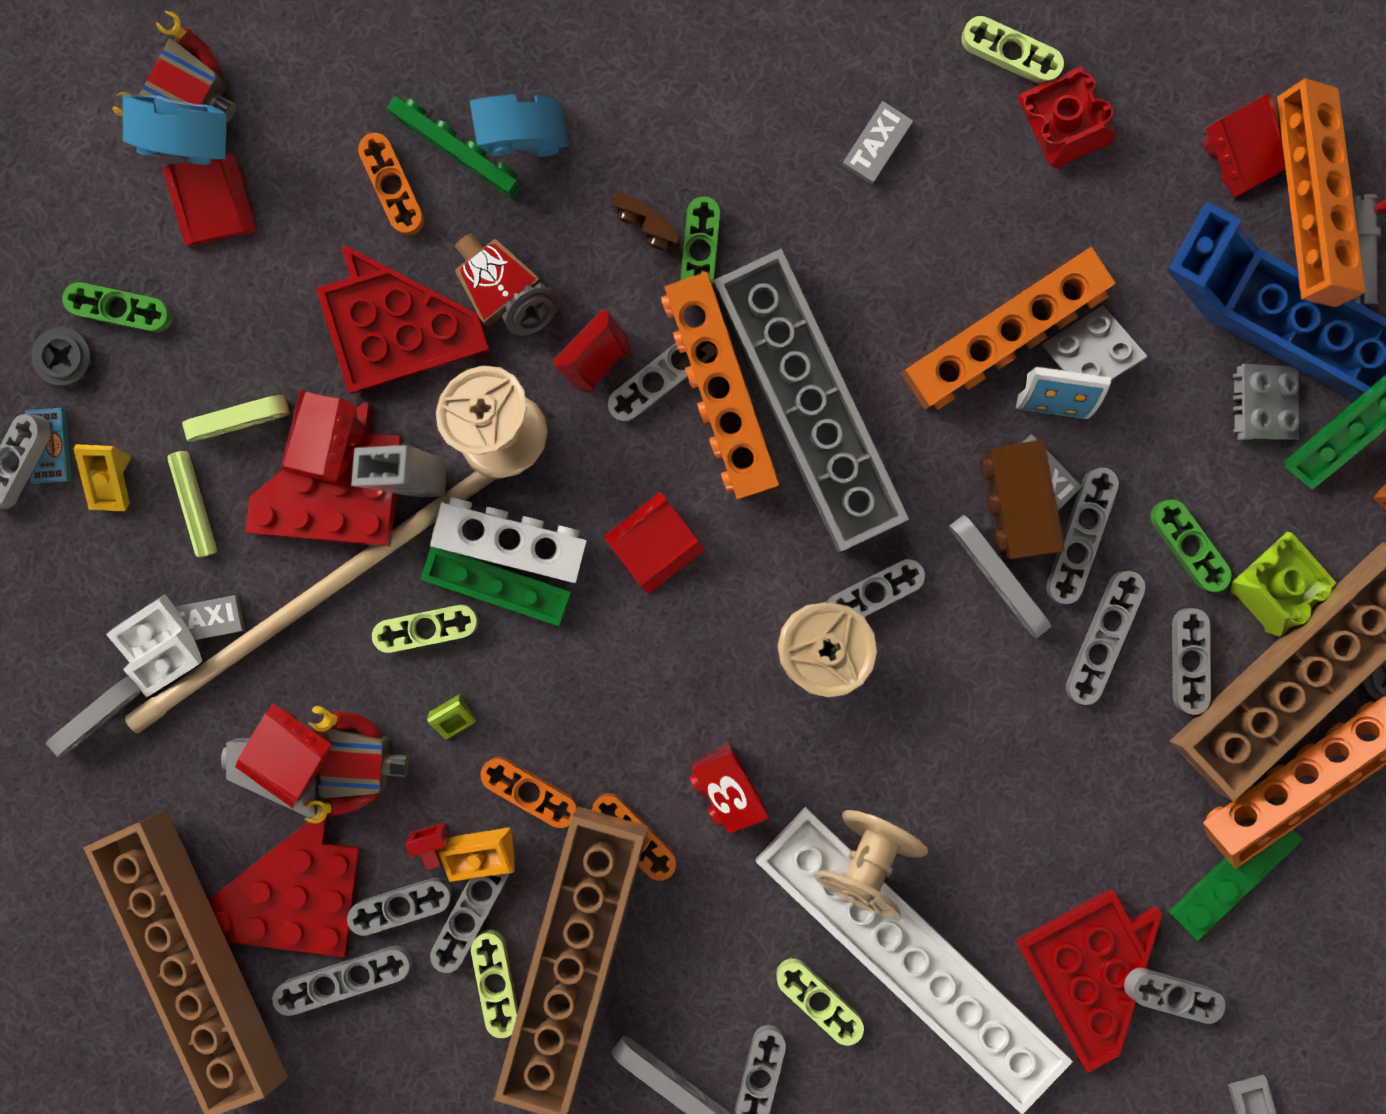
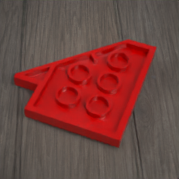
M348 246L341 247L350 277L316 288L348 393L351 395L490 351L478 314Z
M362 403L357 407L358 419L365 426V432L357 444L348 447L346 454L349 457V465L346 472L339 477L338 483L281 470L250 496L245 533L391 547L397 493L352 486L354 449L404 445V439L401 436L370 434L373 406L369 403Z
M327 815L320 823L308 822L208 899L226 941L237 944L345 957L348 952L350 936L347 916L354 905L361 846L325 842L328 822Z
M1112 889L1015 940L1087 1073L1120 1056L1136 1003L1125 992V979L1136 968L1146 969L1162 917L1160 909L1154 906L1140 915L1129 919L1116 893Z

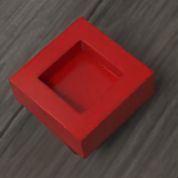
M446 823L412 831L407 838L405 845L409 858L421 855L426 870L441 866V859L437 850L445 848L449 833Z

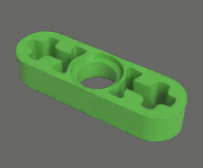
M698 197L688 206L680 281L694 276V270L687 271L688 265L696 269L709 267L710 272L708 274L713 285L720 208L717 202L710 197ZM701 206H707L708 212L714 214V217H709L706 222V232L713 231L712 237L705 233L690 234L691 229L699 231V217L693 216V213L700 212ZM698 241L707 243L711 249L710 256L703 261L694 260L689 253L693 243Z
M82 282L69 285L62 297L66 310L79 317L154 333L165 331L170 326L173 318L171 308L159 299ZM84 294L91 299L99 300L98 307L82 304L80 309V305L75 303V298ZM123 298L126 301L127 310L123 316L114 318L110 314L109 306L114 299ZM156 306V311L161 313L160 320L154 319L151 325L149 318L136 315L137 308L153 311Z
M1177 500L1158 502L1151 511V522L1194 583L1201 590L1208 592L1224 590L1231 581V570L1188 509ZM1163 509H1175L1177 514L1173 519L1178 527H1184L1187 524L1189 529L1180 531L1173 538L1171 534L1178 530L1172 523L1162 522V518L1165 517ZM1189 535L1196 537L1200 544L1197 554L1191 557L1184 554L1181 548L1183 539ZM1209 554L1210 558L1203 560ZM1203 560L1208 568L1219 569V573L1216 575L1218 582H1206L1205 578L1209 575L1208 571L1203 565L1194 567L1193 563Z

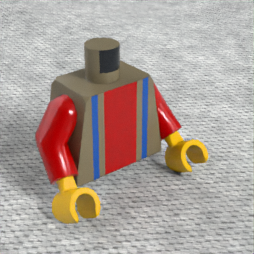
M164 11L174 19V27L171 30H165L158 22H156V26L164 34H173L176 37V42L169 38L139 95L161 96L178 102L211 105L227 113L226 123H228L235 114L236 104L222 97L227 84L220 78L222 68L210 46L189 28L183 29L180 19L175 13ZM121 92V93L117 94V96L123 98V95H132V94L127 93V92ZM115 106L112 107L115 114L123 117V110Z
M321 706L312 708L314 713L324 714V718L318 724H308L316 731L326 733L332 746L330 755L321 769L319 798L325 799V801L322 803L314 799L306 800L303 806L310 807L316 805L318 810L314 817H307L304 820L311 823H320L325 819L326 815L332 817L354 812L376 799L377 794L386 788L387 776H407L409 766L408 755L389 754L390 738L383 736L380 728L362 714L334 711L331 714Z

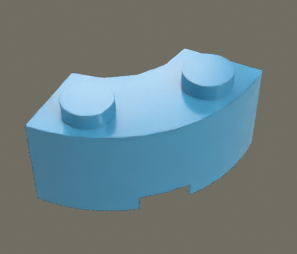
M123 95V141L136 146L137 153L143 155H160V153L185 156L188 157V162L199 165L211 164V159H225L227 113L211 105L178 102L161 96Z
M501 95L471 100L470 107L477 146L492 156H506L513 153V151H528L534 154L537 153L541 157L559 153V148L569 146L562 103L554 98L540 95L534 96L535 102H517L516 95Z

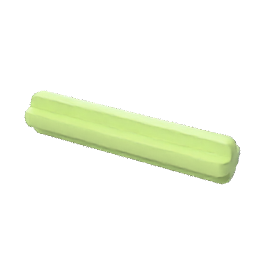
M187 451L174 452L168 455L167 459L195 555L197 557L213 555L217 552V547L190 454Z

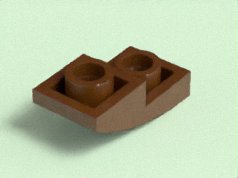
M616 191L611 205L613 212L618 214V220L633 226H638L639 221L643 222L642 237L648 240V246L667 252L669 247L677 250L679 235L658 213L633 197Z

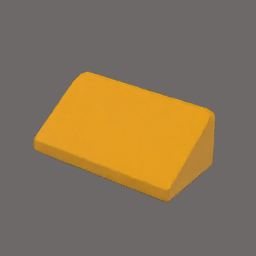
M510 828L448 838L445 848L437 850L449 882L502 875L515 871L513 837Z

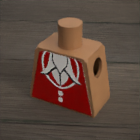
M470 233L460 239L455 245V248L465 259V262L455 270V273L477 314L488 328L507 311L505 303L514 300V293L520 294L524 291L526 285L534 287L541 283L529 268L496 239L482 247L475 236Z

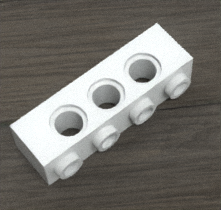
M450 497L449 504L441 502L430 543L431 547L576 583L587 541L578 538L579 530L560 525L557 532L543 529L544 521L526 516L522 517L521 523L507 519V511L487 507L485 513L471 510L472 502ZM469 519H477L484 526V533L477 540H469L462 533V526ZM512 528L519 533L520 541L515 548L504 549L500 546L498 538L504 529ZM541 538H550L555 544V552L549 558H540L535 553V544Z

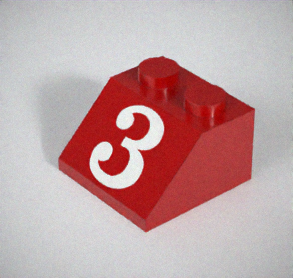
M730 743L692 764L694 774L689 776V779L699 796L704 793L707 795L712 804L707 810L717 827L724 825L727 832L731 833L769 818L766 805Z

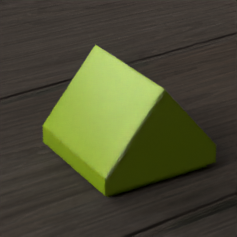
M461 694L430 711L427 717L428 723L445 740L476 722Z

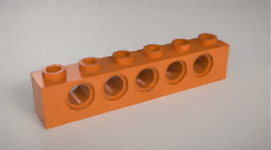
M1304 78L1277 97L1301 299L1337 307L1366 293L1339 89Z
M1091 246L905 369L901 375L924 410L932 405L939 410L956 398L952 392L963 384L967 390L971 389L986 379L983 371L994 364L999 370L1016 359L1017 356L1013 351L1025 344L1028 349H1031L1048 338L1044 331L1054 324L1061 329L1078 318L1075 310L1084 304H1087L1091 309L1107 299L1109 295L1105 290L1116 283ZM1065 283L1072 284L1077 289L1078 296L1076 300H1070L1065 297L1063 293V285ZM1038 303L1046 308L1047 318L1045 321H1040L1033 316V304ZM1007 323L1015 327L1017 331L1015 341H1008L1002 336V324ZM972 344H980L985 348L987 353L985 361L979 362L972 358L970 354ZM941 364H950L956 370L954 382H946L940 377L939 368Z
M708 272L664 286L667 295L662 296L661 300L668 318L675 317L679 331L673 332L676 345L680 354L687 352L691 366L685 368L692 389L699 387L703 401L697 403L704 424L711 423L715 436L709 438L716 459L723 458L727 471L721 473L727 493L734 492L736 499H740L779 486V481ZM693 306L701 307L706 315L704 323L697 328L690 327L685 321L687 310ZM706 341L714 343L718 350L716 359L711 363H703L697 356L699 345ZM715 377L725 378L730 385L729 393L724 398H716L709 391V383ZM734 412L740 416L742 425L739 431L728 433L723 430L721 418L725 413ZM745 447L753 453L754 460L750 466L742 468L733 462L732 455L737 448Z
M1383 696L1375 703L1370 701L1364 704L1357 711L1356 716L1345 724L1343 722L1337 723L1329 729L1325 738L1316 744L1310 743L1305 745L1298 751L1296 758L1286 765L1279 764L1268 772L1266 779L1255 786L1251 785L1242 795L1227 806L1216 807L1207 815L1206 820L1203 822L1206 836L1235 869L1386 765V696ZM1371 734L1376 736L1377 739L1367 742L1359 739V737ZM1334 755H1342L1347 758L1341 763H1334L1329 760ZM1304 776H1312L1317 779L1311 784H1303L1298 781ZM1273 797H1283L1286 799V802L1281 805H1271L1268 803ZM1247 817L1256 820L1249 827H1243L1238 824L1241 819Z

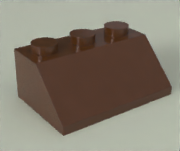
M1045 439L983 451L984 458L980 459V470L983 479L988 480L990 495H987L986 502L990 516H995L997 531L993 532V541L996 551L998 553L1001 552L1004 559L1065 551Z

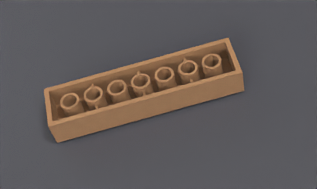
M1382 542L1347 574L1332 589L1331 595L1325 601L1318 602L1311 609V617L1305 624L1292 627L1225 688L1203 713L1194 717L1169 741L1219 795L1235 801L1386 660V542Z
M578 807L573 813L494 1097L495 1101L537 1114L569 1113L649 827L582 807Z
M167 809L83 847L203 1113L221 1114L265 1098L284 1082L288 1075Z

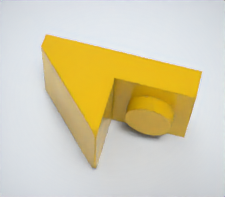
M76 444L74 453L88 509L126 511L130 501L123 472L131 460V455L114 446Z

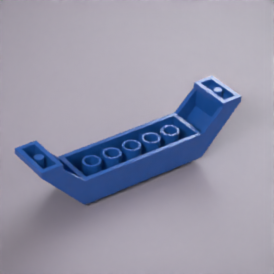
M1208 201L1204 203L1167 271L1207 321L1354 402L1386 375V318L1352 299L1337 307L1302 300L1298 269L1258 248L1239 224L1241 219Z

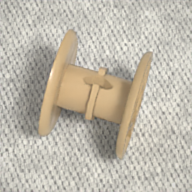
M480 366L466 370L451 380L440 395L436 410L439 432L446 443L462 452L471 468L480 474L500 479L518 475L532 466L544 450L548 434L545 415L535 402L525 397L524 389L516 377L504 369Z
M823 602L806 605L793 613L782 627L778 641L780 664L788 677L809 693L824 697L846 695L861 686L872 672L877 654L874 632L865 618L852 608L835 603ZM824 640L833 644V648L829 649L830 656L828 657L819 653V650L824 648Z
M844 811L842 817L845 824L853 832L860 835L862 839L856 852L851 851L848 856L851 863L845 875L821 870L814 874L815 880L837 896L861 908L885 917L900 918L901 913L897 904L880 893L885 878H889L892 873L891 865L896 854L921 858L928 854L927 847L905 830L887 821L859 811Z

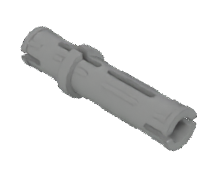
M1365 194L1364 200H1361L1360 195L1353 198L1366 293L1354 298V301L1366 308L1367 304H1370V308L1379 306L1377 239L1381 237V228L1377 227V212L1373 211L1374 206L1377 204L1378 196Z

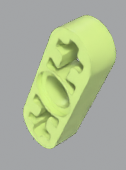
M977 16L972 18L962 32V44L968 52L1041 85L1056 79L1063 70L1064 60L1058 50L988 17ZM978 28H983L985 30L984 37L987 39H982L980 43H976L973 41L975 35L972 32H976ZM997 35L1002 36L995 47V51L990 50L993 44L991 41H994ZM1007 42L1017 43L1021 47L1022 56L1017 60L1007 59L1002 51L1003 45ZM1030 50H1032L1035 54L1031 58L1032 60L1028 67H1026L1023 63L1028 58ZM1047 58L1051 60L1050 67L1054 70H1049L1046 74L1040 72L1041 65L1037 62L1042 63Z
M275 395L183 421L182 425L187 441H199L285 417L290 414L286 396Z
M461 604L379 622L374 627L372 641L378 650L392 653L464 638L476 631L479 617L472 607ZM457 611H462L463 616H470L471 623L465 625L466 631H461L459 626L448 627L445 629L449 635L443 636V623L438 616L439 614L444 613V621L457 618ZM422 618L431 619L436 626L435 634L430 639H423L416 632L417 622ZM403 621H409L408 634L413 643H407L408 636L394 639V646H390L389 641H382L381 634L386 632V626H390L392 631L406 629Z
M488 929L480 932L471 945V955L486 1029L494 1037L506 1038L512 1035L519 1009L505 939L499 932ZM485 939H489L491 945L497 944L498 948L494 950L492 955L493 963L501 962L502 966L492 965L485 970L482 969V966H487L489 963L487 952L480 951L479 949L482 947ZM491 974L502 976L506 983L505 989L498 993L491 992L486 987V978ZM509 998V1001L503 1002L502 1009L504 1016H511L512 1019L508 1021L507 1027H502L500 1022H494L498 1015L497 1002Z
M792 958L783 961L779 965L776 973L779 988L835 1041L841 1045L849 1046L857 1043L862 1038L864 1026L860 1015L801 960ZM790 970L793 973L797 970L801 971L799 973L800 980L808 987L802 998L798 996L803 993L802 988L796 982L786 983V971ZM811 981H813V982L815 983V984L809 986V984H810ZM818 992H823L830 997L829 1006L822 1011L814 1010L809 1005L812 995ZM837 1006L841 1007L837 1010V1013L843 1021L849 1022L851 1019L854 1020L852 1023L854 1032L844 1031L842 1034L839 1033L841 1030L840 1025L832 1017Z

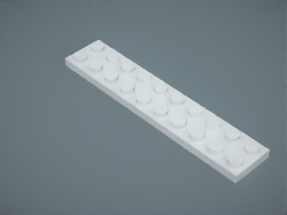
M805 806L755 859L756 863L1015 1109L1024 1114L1073 1061L885 881L880 893L897 904L901 913L900 918L885 917L868 911L837 896L818 883L814 878V874L821 870L845 875L851 863L848 856L852 850Z

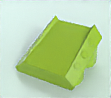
M1286 532L1232 582L1231 593L1236 595L1265 627V632L1281 637L1290 628L1305 624L1311 617V609L1318 602L1325 601L1331 595L1332 589L1336 587L1337 583L1291 532Z

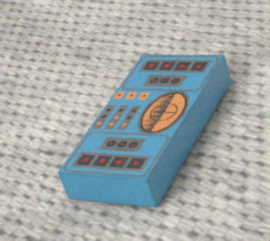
M65 408L26 410L25 414L44 417L48 421L51 430L49 441L30 475V483L42 484L72 481L67 410Z

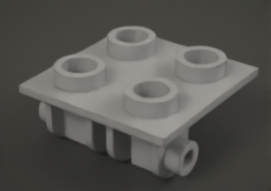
M1103 305L1042 344L1043 348L1062 371L1111 377V381L1147 358L1144 351Z
M1242 364V366H1238L1237 373L1233 374L1234 393H1242V395L1233 396L1235 401L1242 400V406L1233 407V411H1242V414L1235 415V429H1233V433H1237V440H1299V371L1291 366Z

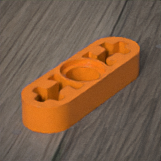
M379 133L367 134L361 139L358 152L392 227L398 233L405 236L415 235L423 228L425 218L392 144L384 135ZM377 143L380 148L385 147L381 151V155L387 167L381 168L373 155L368 156L372 152L371 145ZM391 175L398 176L402 182L400 190L395 194L384 193L382 189L384 179ZM403 201L405 208L410 214L416 213L411 218L412 225L407 227L403 222L398 223V220L402 218V213L396 205L397 202Z
M505 757L491 758L481 769V781L490 791L555 828L569 826L571 817L578 808L576 800L568 793ZM499 765H502L505 768L503 774L512 780L515 777V773L522 776L514 785L512 793L506 790L510 785L509 782L500 779L497 783H494L491 780L493 774L489 771L490 767L496 769ZM532 782L538 786L540 796L536 801L527 802L521 798L519 789L523 783ZM547 791L553 794L549 799L551 803L559 806L563 801L568 804L567 811L571 813L569 817L563 815L561 819L555 818V809L547 804L544 812L537 808L544 801Z
M603 794L593 804L592 810L601 813L603 809L600 804L604 802L609 806L614 803L617 805L615 814L618 818L623 819L625 815H628L631 818L628 821L649 827L615 794ZM649 827L642 852L647 849L650 841H653L656 845L651 848V851L659 858L663 855L668 857L666 861L668 869L665 871L662 868H658L656 871L653 870L651 867L654 861L647 853L643 859L640 858L638 866L651 879L657 881L666 880L675 871L676 856Z

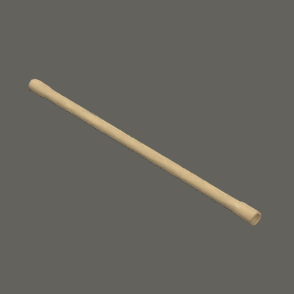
M475 471L445 492V497H438L394 528L391 547L375 545L367 547L162 693L148 699L125 716L127 725L135 733H140L163 717L169 709L435 523L441 502L449 504L450 497L466 501L494 480L500 478L486 477Z

